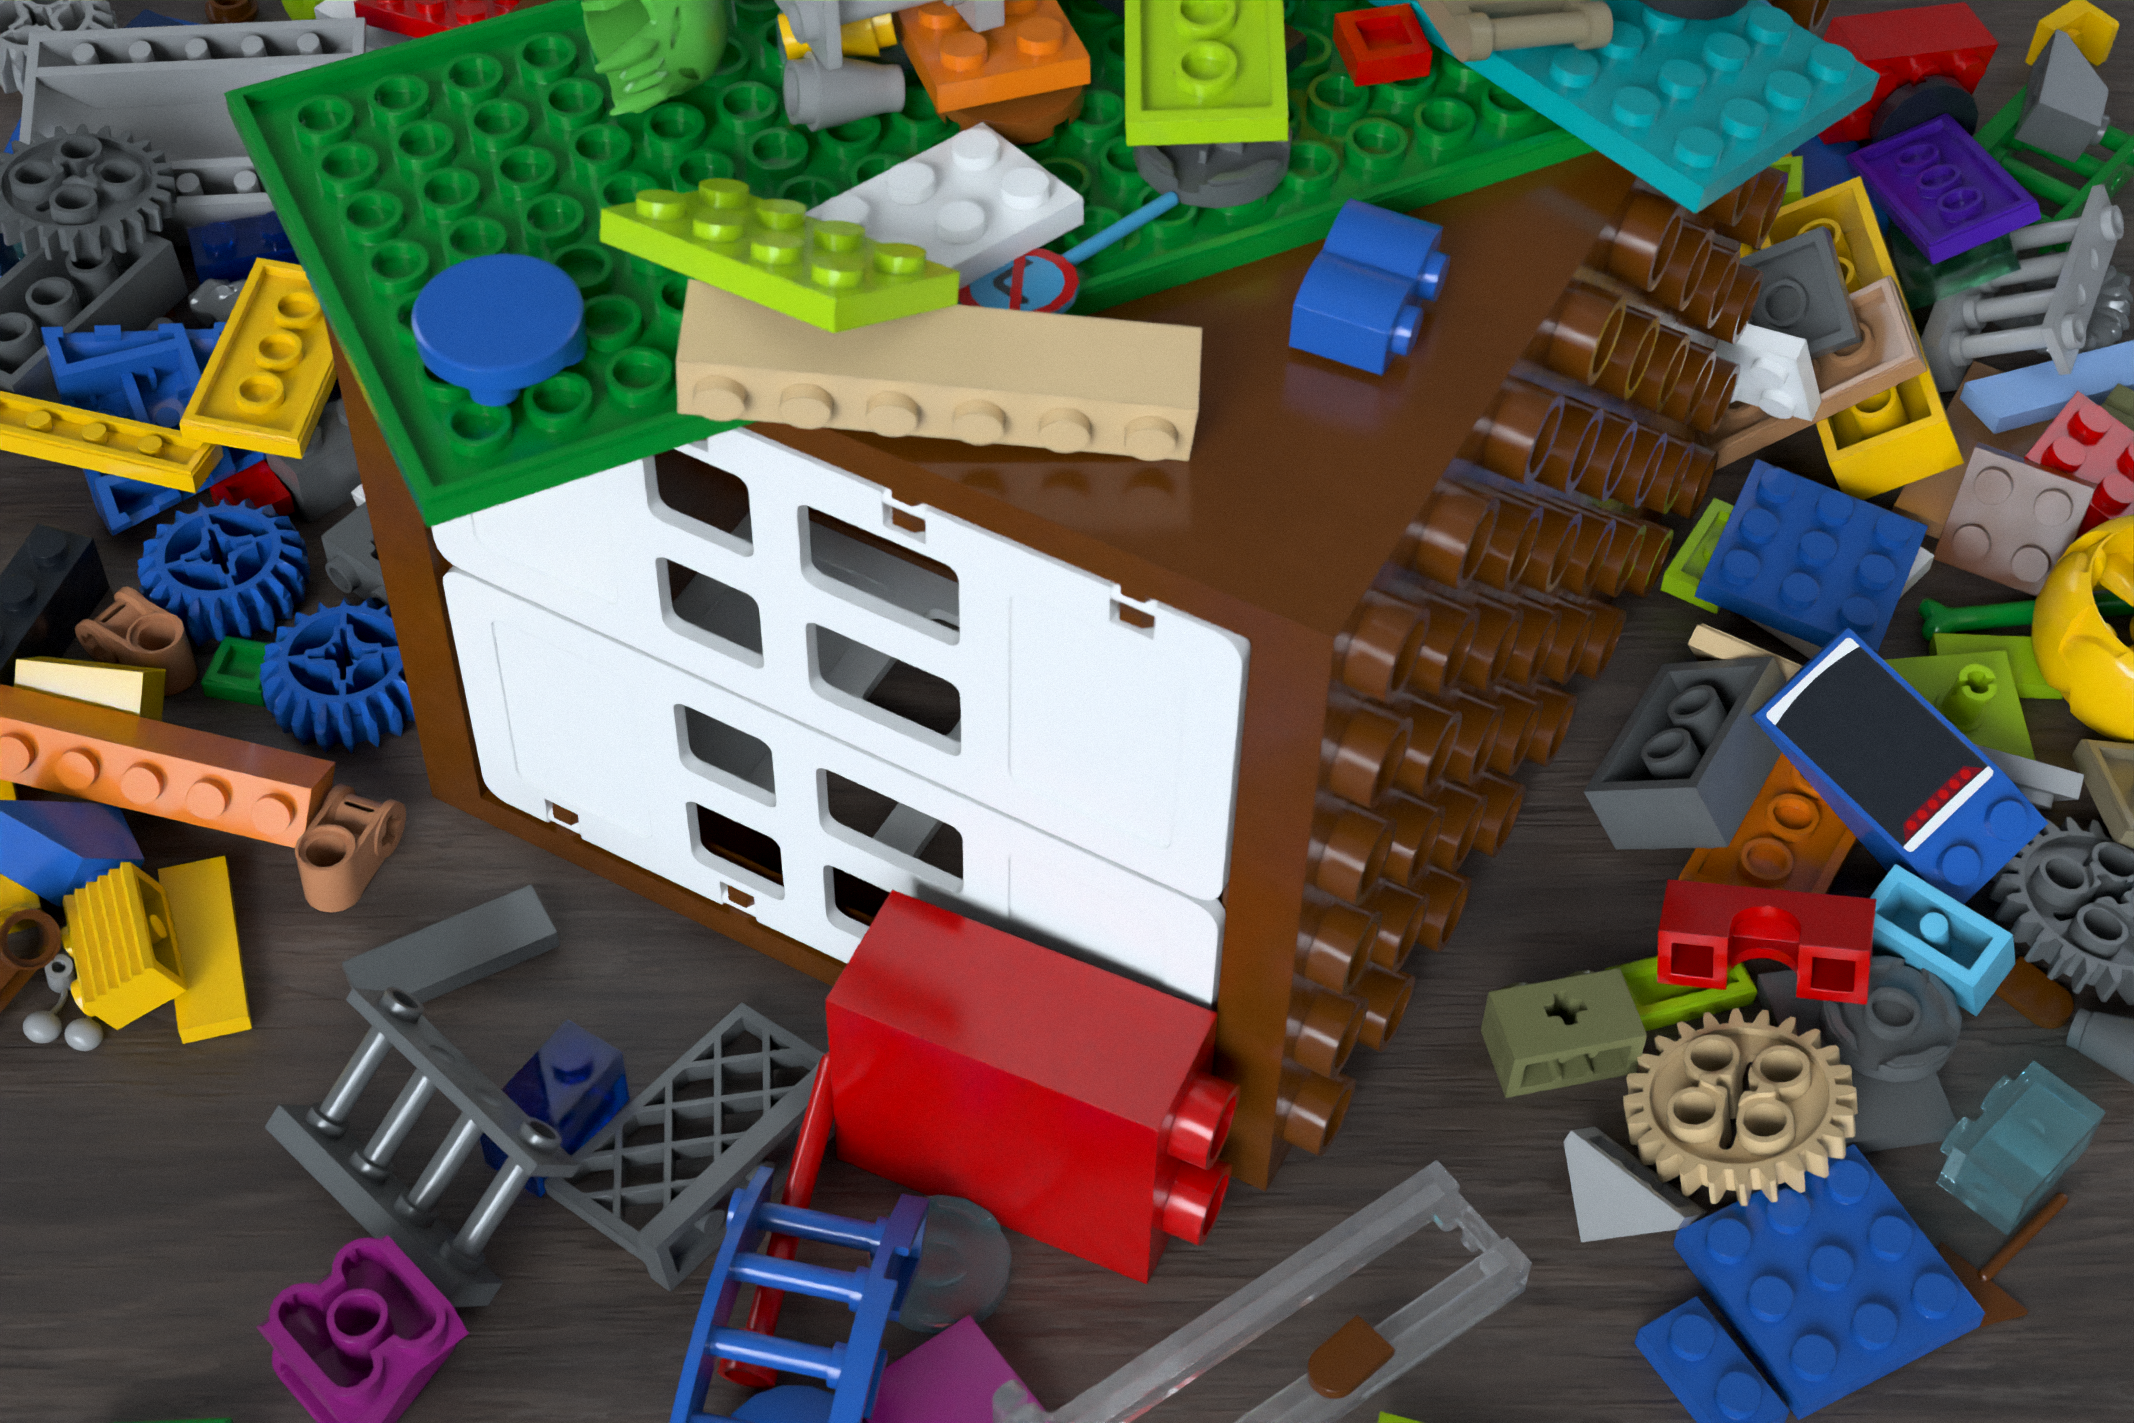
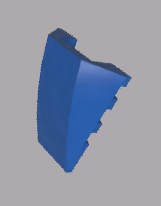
M214 322V329H184L182 323L158 324V330L121 331V325L94 326L95 332L64 333L63 327H41V332L61 404L180 430L179 423L227 322ZM222 445L223 458L196 494L266 459V453ZM82 468L98 515L112 536L195 495V493Z

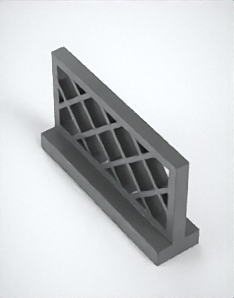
M741 1002L571 1156L580 1164L573 1177H548L544 1180L543 1183L547 1194L642 1260L647 1266L650 1278L671 1292L722 1244L727 1232L728 1208L736 1188L747 1189L760 1166L775 1168L771 1196L786 1182L819 1062L824 1053ZM745 1030L762 1040V1052L725 1057V1048ZM804 1066L810 1070L795 1086L774 1088V1070ZM763 1071V1090L725 1095V1076ZM714 1078V1097L677 1102V1092L689 1081ZM763 1110V1116L747 1131L725 1134V1115ZM714 1116V1136L676 1141V1121ZM834 1118L827 1142L835 1136ZM665 1123L664 1143L627 1147V1138L640 1126ZM714 1155V1162L697 1178L676 1181V1160ZM664 1162L663 1183L626 1187L627 1167ZM614 1169V1187L611 1190L582 1193L574 1187L589 1172ZM663 1202V1210L639 1232L625 1223V1207Z

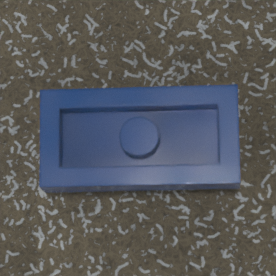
M1697 1296L1638 1330L1634 1344L1697 1423H1785L1790 1410Z

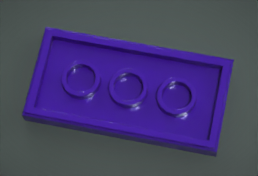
M1944 113L1845 157L1849 173L1853 178L1861 176L1866 192L1932 265L2042 219L2038 202L1948 113Z

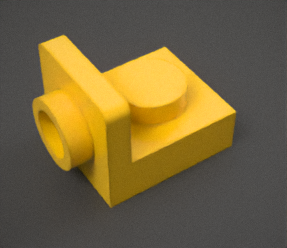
M2071 0L2039 20L2025 62L2032 66L2055 30L2058 29L2069 35L2088 61L2099 66L2108 58L2119 28V22L2086 0Z

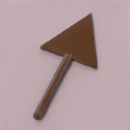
M2056 1193L1979 1271L1940 1241L1938 1253L1985 1312L1978 1328L2028 1314L2029 1311L1994 1284L1991 1279L2068 1203V1196L2065 1193Z

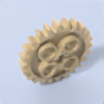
M1735 1008L1730 1014L1729 1022L1719 1024L1716 1018L1710 1012H1707L1703 1016V1029L1696 1031L1690 1025L1681 1021L1677 1023L1679 1040L1675 1042L1667 1037L1658 1035L1654 1038L1656 1055L1642 1053V1056L1637 1057L1639 1073L1627 1075L1629 1095L1623 1096L1631 1145H1638L1640 1162L1643 1165L1656 1163L1658 1180L1662 1183L1680 1175L1682 1195L1687 1197L1701 1185L1709 1188L1711 1204H1717L1725 1191L1730 1190L1736 1191L1737 1199L1741 1206H1747L1752 1190L1761 1189L1772 1203L1777 1202L1778 1185L1784 1182L1800 1193L1806 1191L1805 1171L1826 1178L1829 1175L1828 1157L1844 1159L1846 1156L1845 1138L1855 1137V1114H1858L1856 1087H1853L1852 1069L1850 1065H1840V1054L1837 1045L1821 1048V1037L1818 1029L1815 1028L1801 1036H1797L1796 1018L1790 1016L1778 1027L1770 1026L1768 1010H1762L1754 1022L1750 1023L1744 1022L1739 1008ZM1753 1062L1752 1068L1750 1065L1748 1072L1750 1091L1743 1092L1745 1069L1748 1063ZM1730 1119H1736L1737 1134L1732 1148L1726 1150L1732 1138Z

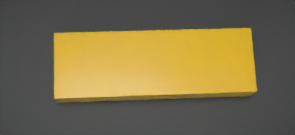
M226 856L158 869L159 883L168 893L165 897L170 905L167 907L172 913L170 918L175 924L172 928L177 934L175 939L179 944L177 949L182 956L180 958L184 966L182 971L187 977L184 981L189 987L187 991L174 998L178 1032L182 1043L186 1044L252 1029L230 869Z

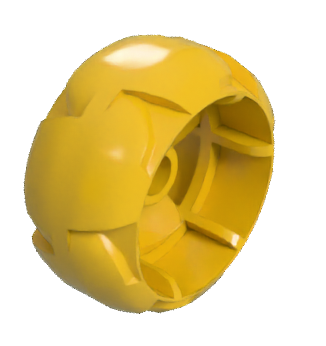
M2133 514L2117 517L2096 526L2079 537L2067 548L2048 575L2036 598L2031 628L2032 649L2040 673L2048 685L2058 690L2069 703L2070 712L2079 721L2097 733L2116 742L2134 744V645L2130 647L2124 645L2117 638V633L2112 626L2104 622L2095 604L2092 592L2109 590L2134 607ZM2133 616V618L2131 619L2130 626H2129L2130 634H2131V637H2132L2133 641H2134V616Z

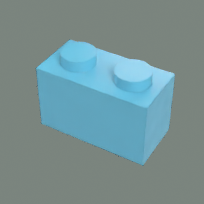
M1897 864L1892 867L1870 897L1876 899L1873 953L1878 956L1889 955L1905 959L1903 966L1912 967L1919 972L1924 968L1933 973L1955 995L1957 1004L1977 1017L2016 964L2013 934Z

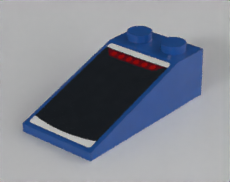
M1849 627L1843 628L1750 715L1887 873L1897 864L1963 905L2048 824L2038 810L1994 762Z

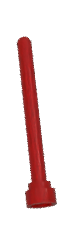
M829 1052L825 1053L819 1062L780 1204L809 1209L834 1118ZM771 1233L765 1255L794 1261L800 1238ZM757 1285L746 1326L739 1329L774 1336L786 1290ZM721 1358L717 1373L726 1380L742 1386L756 1389H772L775 1387L779 1369Z

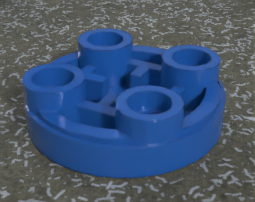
M491 254L457 263L445 269L427 283L419 293L412 311V326L416 346L425 365L443 380L469 389L471 398L480 405L494 407L512 402L519 395L521 388L544 381L561 371L564 367L578 363L584 358L588 350L584 305L577 284L559 267L532 256Z

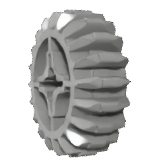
M0 0V85L4 92L10 94L20 91L22 95L24 93L29 32L118 28V22L109 2L105 0Z

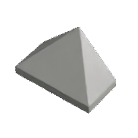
M1597 1127L1571 1130L1563 1141L1581 1242L1677 1230L1703 1219L1707 1212L1687 1196L1682 1195L1670 1183L1659 1181L1657 1173L1643 1165L1640 1160Z

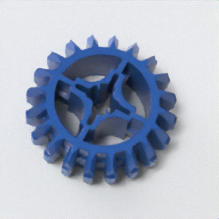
M224 496L218 506L208 508L199 501L197 511L191 514L176 510L174 524H157L155 539L143 542V557L137 560L139 566L137 574L141 583L139 587L140 593L148 601L182 620L187 636L190 635L198 647L205 644L210 638H216L221 643L226 636H242L244 639L251 640L252 633L259 629L273 633L276 622L275 618L292 619L294 604L305 601V585L310 583L309 575L311 570L307 558L306 544L304 539L300 537L299 531H296L295 526L291 523L289 516H279L272 504L257 509V506L254 505L250 498L245 499L238 506H233Z
M345 596L340 606L329 609L319 601L317 613L308 616L296 612L294 627H277L276 642L265 645V662L260 665L261 672L259 678L266 708L268 711H271L272 717H275L276 723L282 728L283 733H294V736L298 738L302 746L317 740L318 745L326 753L336 743H343L352 754L357 742L369 740L378 748L382 734L388 732L401 737L404 727L403 721H415L389 605L379 609L371 596L360 606H353Z

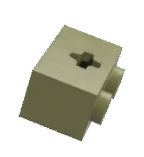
M1620 968L1600 972L1581 970L1561 979L1534 984L1515 982L1499 990L1488 992L1481 1026V1033L1505 1098L1637 1073V1057L1642 1056L1647 1038V1033Z

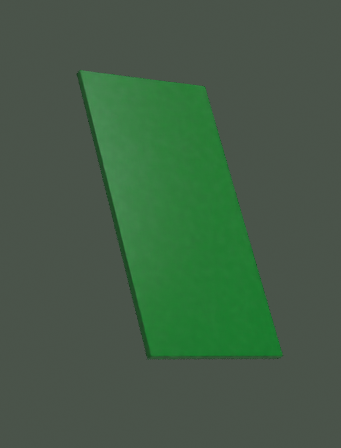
M584 0L551 1L224 93L228 112L427 528L758 422L742 419L716 421L699 415L678 414L676 357L688 279H697L601 242V208L636 202V194L645 190H669L683 194L699 191V183L703 180L723 178L746 183L749 186L750 195L764 200L783 199L799 202L806 206L807 212L825 203L827 200L837 197L880 175L895 165L903 163L960 133V124L952 121L948 116L945 123L935 113L933 102L897 34L898 44L880 48V57L844 58L882 65H900L905 82V101L902 111L881 113L814 132L808 128L807 124H791L787 116L783 84L788 57L778 21V14H782L783 11L774 0H723L727 15L728 41L721 65L709 81L681 95L671 96L641 113L626 112L615 116L610 115V111L615 107L611 96L612 88L606 73H597L595 71V66L599 61L591 46L584 24L581 6ZM1056 0L1090 56V84H1086V98L1080 116L1070 125L1069 118L1055 125L1054 135L1036 143L1014 145L1083 197L1084 223L1039 247V249H1045L1058 255H1063L1161 196L1141 178L1133 158V146H1127L1125 20L1094 0ZM1283 0L1284 22L1307 36V60L1286 76L1288 124L1292 130L1291 154L1287 175L1273 192L1249 204L1217 209L1185 205L1178 202L1175 207L1076 265L1080 290L1074 304L1062 315L1086 316L1327 238L1340 210L1350 198L1402 214L1597 150L1430 41L1428 43L1433 52L1429 76L1398 80L1387 84L1355 87L1333 40L1335 14L1377 7L1367 0ZM491 254H521L536 257L559 267L577 284L583 299L588 350L584 358L578 363L564 367L561 371L544 381L521 388L519 395L512 402L494 407L480 405L471 398L469 389L456 386L438 377L421 359L412 326V311L415 301L431 279L445 269L462 261Z

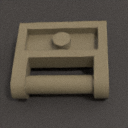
M1417 0L1447 46L1460 62L1486 60L1490 57L1492 51L1573 43L1579 50L1604 48L1609 44L1613 33L1612 14L1604 1Z

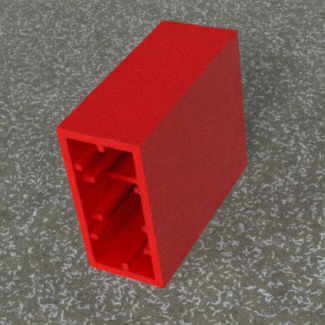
M892 890L825 1000L837 1159L1144 1284H1148L1171 1235L1198 1246L1203 1245L1220 1213L1231 1179L1232 1164L1218 1159V1156L1231 1129L1241 1092L1239 1084L1212 1074L1218 1013Z

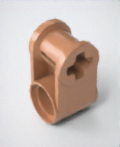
M128 586L122 587L114 595L115 602L93 620L83 619L76 625L75 633L80 644L97 662L166 669L164 696L181 693L189 688L197 679L198 666L182 620L148 601L133 588Z
M341 783L331 789L323 802L321 810L305 833L298 838L295 845V855L305 899L310 906L319 911L332 913L344 911L354 906L361 899L364 890L384 860L393 853L401 840L406 822V808L403 803L392 799L384 803L373 801L356 795L353 787Z

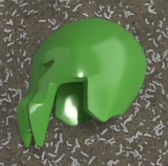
M584 0L581 3L586 32L599 61L595 66V71L597 73H606L612 88L611 96L615 107L610 111V115L615 116L626 112L641 113L671 96L681 95L709 81L723 62L728 41L727 15L723 0Z

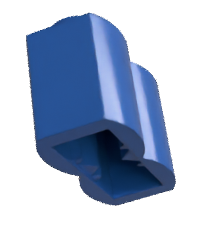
M1350 198L1340 210L1323 250L1313 261L1299 289L1293 305L1289 346L1378 375H1383L1387 371L1396 353L1408 357L1415 345L1422 324L1424 311L1419 307L1423 299L1436 302L1447 276L1450 255L1439 252L1443 227Z

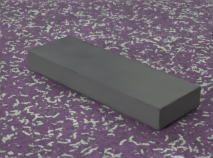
M530 884L341 963L351 989L385 991L388 987H395L409 993L422 1004L560 946L558 933Z

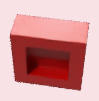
M1409 3L1335 14L1333 40L1355 87L1387 84L1398 80L1430 75L1433 51Z
M265 460L209 487L212 499L217 506L225 496L233 506H238L245 499L250 498L254 505L257 506V509L272 504L279 516H287L295 512L290 493Z

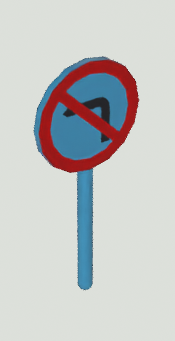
M1173 191L1166 192L1063 255L1035 248L959 289L958 304L1063 314L1074 304L1080 290L1075 266L1175 207L1179 202L1178 194Z

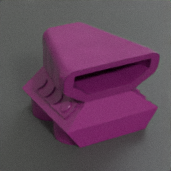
M388 1235L379 1236L377 1239L371 1237L360 1238L346 1244L336 1254L330 1273L315 1284H294L282 1290L271 1304L269 1317L255 1326L274 1348L272 1352V1365L276 1375L317 1423H396L456 1348V1343L469 1334L452 1304Z

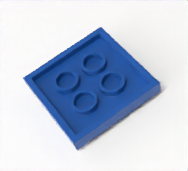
M1756 459L1704 571L1694 597L1821 648L1843 628L1849 627L1874 652L1878 653L1928 526Z
M1855 1144L1846 1148L1844 1159L1828 1157L1829 1175L1826 1178L1805 1171L1806 1191L1800 1193L1784 1182L1778 1185V1201L1772 1203L1763 1191L1759 1190L1751 1194L1747 1206H1741L1739 1201L1678 1230L1673 1243L1674 1248L1798 1420L1978 1328L1985 1315L1983 1309Z

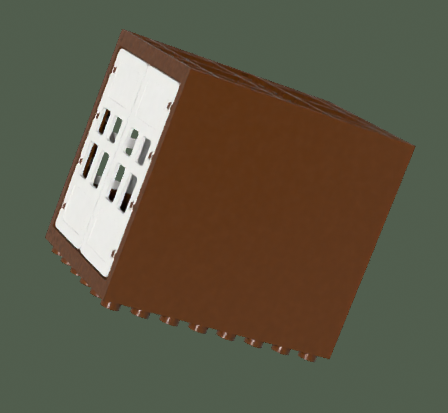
M521 0L508 13L555 0ZM1767 0L1773 7L1789 14L1794 23L1812 34H1815L1831 3V0ZM1597 150L1402 213L1443 227L1439 252L1450 255V264L1443 288L1436 302L1423 299L1419 307L1424 311L1423 319L1410 355L1406 357L1396 353L1389 368L1383 375L1289 346L1295 299L1310 266L1317 255L1323 250L1327 238L1083 316L1202 328L1199 409L1189 461L1172 459L1146 461L1129 455L1086 451L1060 453L1043 447L1000 443L974 445L957 439L914 435L888 437L871 431L828 427L802 429L785 423L758 421L427 528L323 312L432 797L832 987L837 982L890 892L895 890L1218 1013L1212 1074L1239 1084L1241 1087L1237 1111L1218 1159L1232 1164L1231 1176L1266 1192L1293 1145L1322 1157L1333 1143L1346 1117L1356 1087V1080L1340 1072L1356 1042L1379 1052H1383L1390 1044L1405 1015L1415 986V976L1400 970V968L1406 961L1415 943L1438 953L1445 948L1459 923L1472 885L1471 878L1456 871L1464 862L1471 848L1495 858L1504 847L1515 825L1524 800L1526 786L1509 777L1517 771L1524 758L1541 766L1548 767L1556 757L1569 730L1577 705V696L1563 691L1561 688L1571 679L1574 672L1598 681L1605 672L1620 640L1627 614L1625 610L1610 604L1615 597L1619 596L1622 590L1645 599L1653 589L1668 556L1674 531L1658 524L1663 514L1669 511L1687 519H1692L1697 513L1713 478L1719 453L1694 443L1696 430L1711 435L1717 430L1730 404L1740 374V364L1717 356L1716 347L1718 339L1733 345L1738 342L1753 313L1764 277L1763 271L1739 263L1741 244L1743 243L1758 249L1766 240L1784 198L1788 183V173L1768 166L1695 214ZM931 619H941L958 626L960 632L936 623ZM898 659L945 679L958 689L961 696V719L949 734L942 735L866 701ZM826 769L899 802L873 838L840 824L831 816L828 805ZM944 822L956 828L962 835L963 879L918 859Z

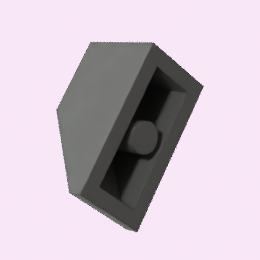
M2056 29L2032 65L2014 138L2075 163L2087 145L2096 146L2106 132L2110 115L2105 114L2104 110L2109 89L2066 32Z

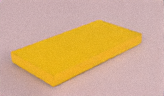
M263 258L256 259L181 418L179 425L182 438L297 459L303 458L337 379V372L323 310L301 265Z

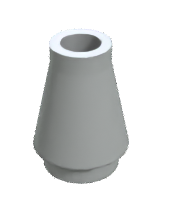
M807 51L803 59L788 60L784 71L783 84L784 102L788 119L791 124H807L808 128L814 132L881 113L901 112L905 101V82L900 65H882L842 57L843 67L828 71L812 51Z

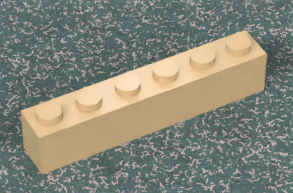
M688 279L676 357L678 414L699 415L716 421L742 419L785 423L802 429L828 427L871 431L888 437L914 435L957 439L974 445L1000 443L1043 447L1060 453L1086 451L1129 455L1146 461L1162 459L1189 461L1199 409L1202 328L954 305L839 333H831L700 280Z

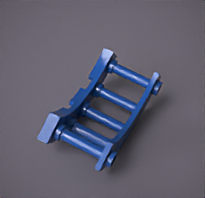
M760 1166L747 1189L736 1188L731 1197L726 1222L727 1232L717 1255L695 1322L670 1423H755L703 1412L717 1357L826 1379L827 1387L836 1389L828 1423H862L863 1418L872 1420L888 1357V1350L880 1349L888 1320L899 1322L911 1287L921 1268L930 1199L902 1194L891 1217L879 1216L875 1223L770 1202L775 1168ZM767 1231L870 1252V1260H873L871 1268L858 1266L856 1272L852 1273L767 1256L756 1252L764 1240ZM742 1282L849 1303V1311L856 1312L848 1343L836 1341L833 1348L727 1327Z

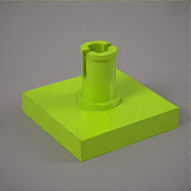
M2006 650L1884 660L1973 744L2036 761Z

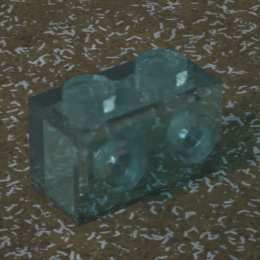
M2033 1061L2015 1081L2004 1075L1993 1086L1982 1102L1981 1109L1985 1112L1975 1123L1967 1117L1961 1119L1948 1134L1940 1148V1151L1948 1157L1936 1183L2007 1236L2088 1149L2106 1113L2102 1108L2036 1061Z

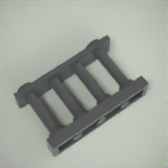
M388 987L385 991L353 988L346 1000L372 1024L367 1034L322 1103L315 1102L312 1106L279 1104L265 1125V1128L374 1238L377 1239L379 1236L388 1235L453 1307L488 1306L503 1282L483 1263L485 1255L482 1250L531 1176L573 1177L580 1164L560 1146L562 1137L554 1128L539 1119L529 1117L422 1015L424 1007L415 997L395 987ZM392 1046H394L416 1067V1070L367 1146H365L348 1129L350 1122L347 1116ZM437 1089H439L462 1113L412 1190H409L392 1173L394 1165L391 1160ZM484 1132L508 1155V1158L458 1235H455L438 1218L439 1210L436 1205Z

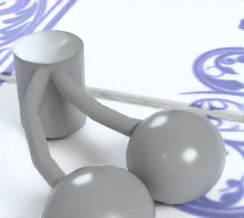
M57 954L55 959L44 967L48 986L54 992L61 993L58 1003L50 1011L39 1010L29 1014L23 1022L24 1034L33 1042L49 1043L57 1039L61 1034L62 1023L56 1014L63 1008L68 997V991H71V982L76 979L73 962L64 954ZM86 1015V1018H79L68 1024L64 1033L65 1040L69 1046L76 1050H93L103 1040L104 1032L99 1023L92 1020L93 1017Z

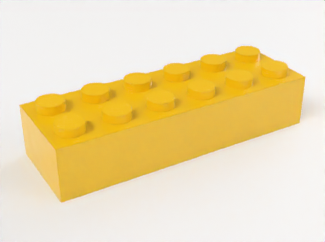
M1861 176L1781 207L1760 249L1773 246L1821 226L1830 230L1849 295L1889 275L1892 276L1899 287L1927 371L1816 423L1828 463L1841 492L1865 500L1964 464L1882 230Z

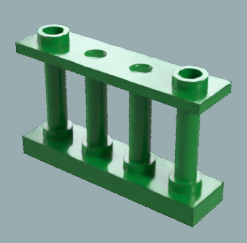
M2027 84L1973 137L2023 188L2063 207L2054 218L2040 212L2042 219L2026 226L2081 217L2092 186L2104 184L2108 197L2111 200L2134 175V134L2130 135L2109 124L2104 136L2098 143L2115 152L2107 163L2085 152H2082L2077 161L2073 163L2015 139L2014 136ZM2027 149L2089 179V181L2079 190L2011 156L2016 150L2022 153ZM2072 242L2040 247L2038 254L2069 252Z

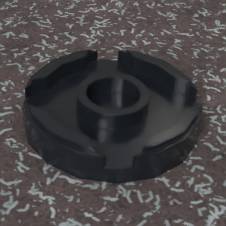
M1940 75L1923 77L1926 82L1919 83L1914 87L1909 82L1896 89L1879 106L1870 122L1869 135L1872 138L1871 145L1944 113H1948L1963 129L1973 136L1979 114L1975 100L1962 84L1951 77Z

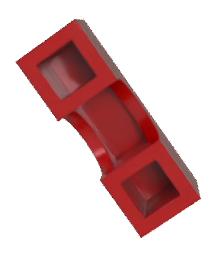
M1668 879L1658 928L1657 983L1726 990L1729 973L1737 964L1750 959L1767 958L1782 962L1797 975L1796 998L1867 1005L1873 955L1876 899Z

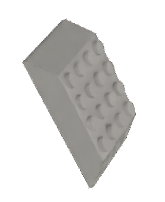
M365 17L29 32L19 141L28 145L34 143L32 133L36 131L47 138L54 137L56 126H61L67 134H75L80 124H86L88 132L92 134H97L105 125L110 126L111 136L117 137L128 130L132 131L134 143L149 139L151 140L152 151H164L166 163L172 164L177 203L172 204L173 217L162 218L163 230L161 232L146 231L171 241L173 247L289 241L229 115L224 93L366 53L367 24Z

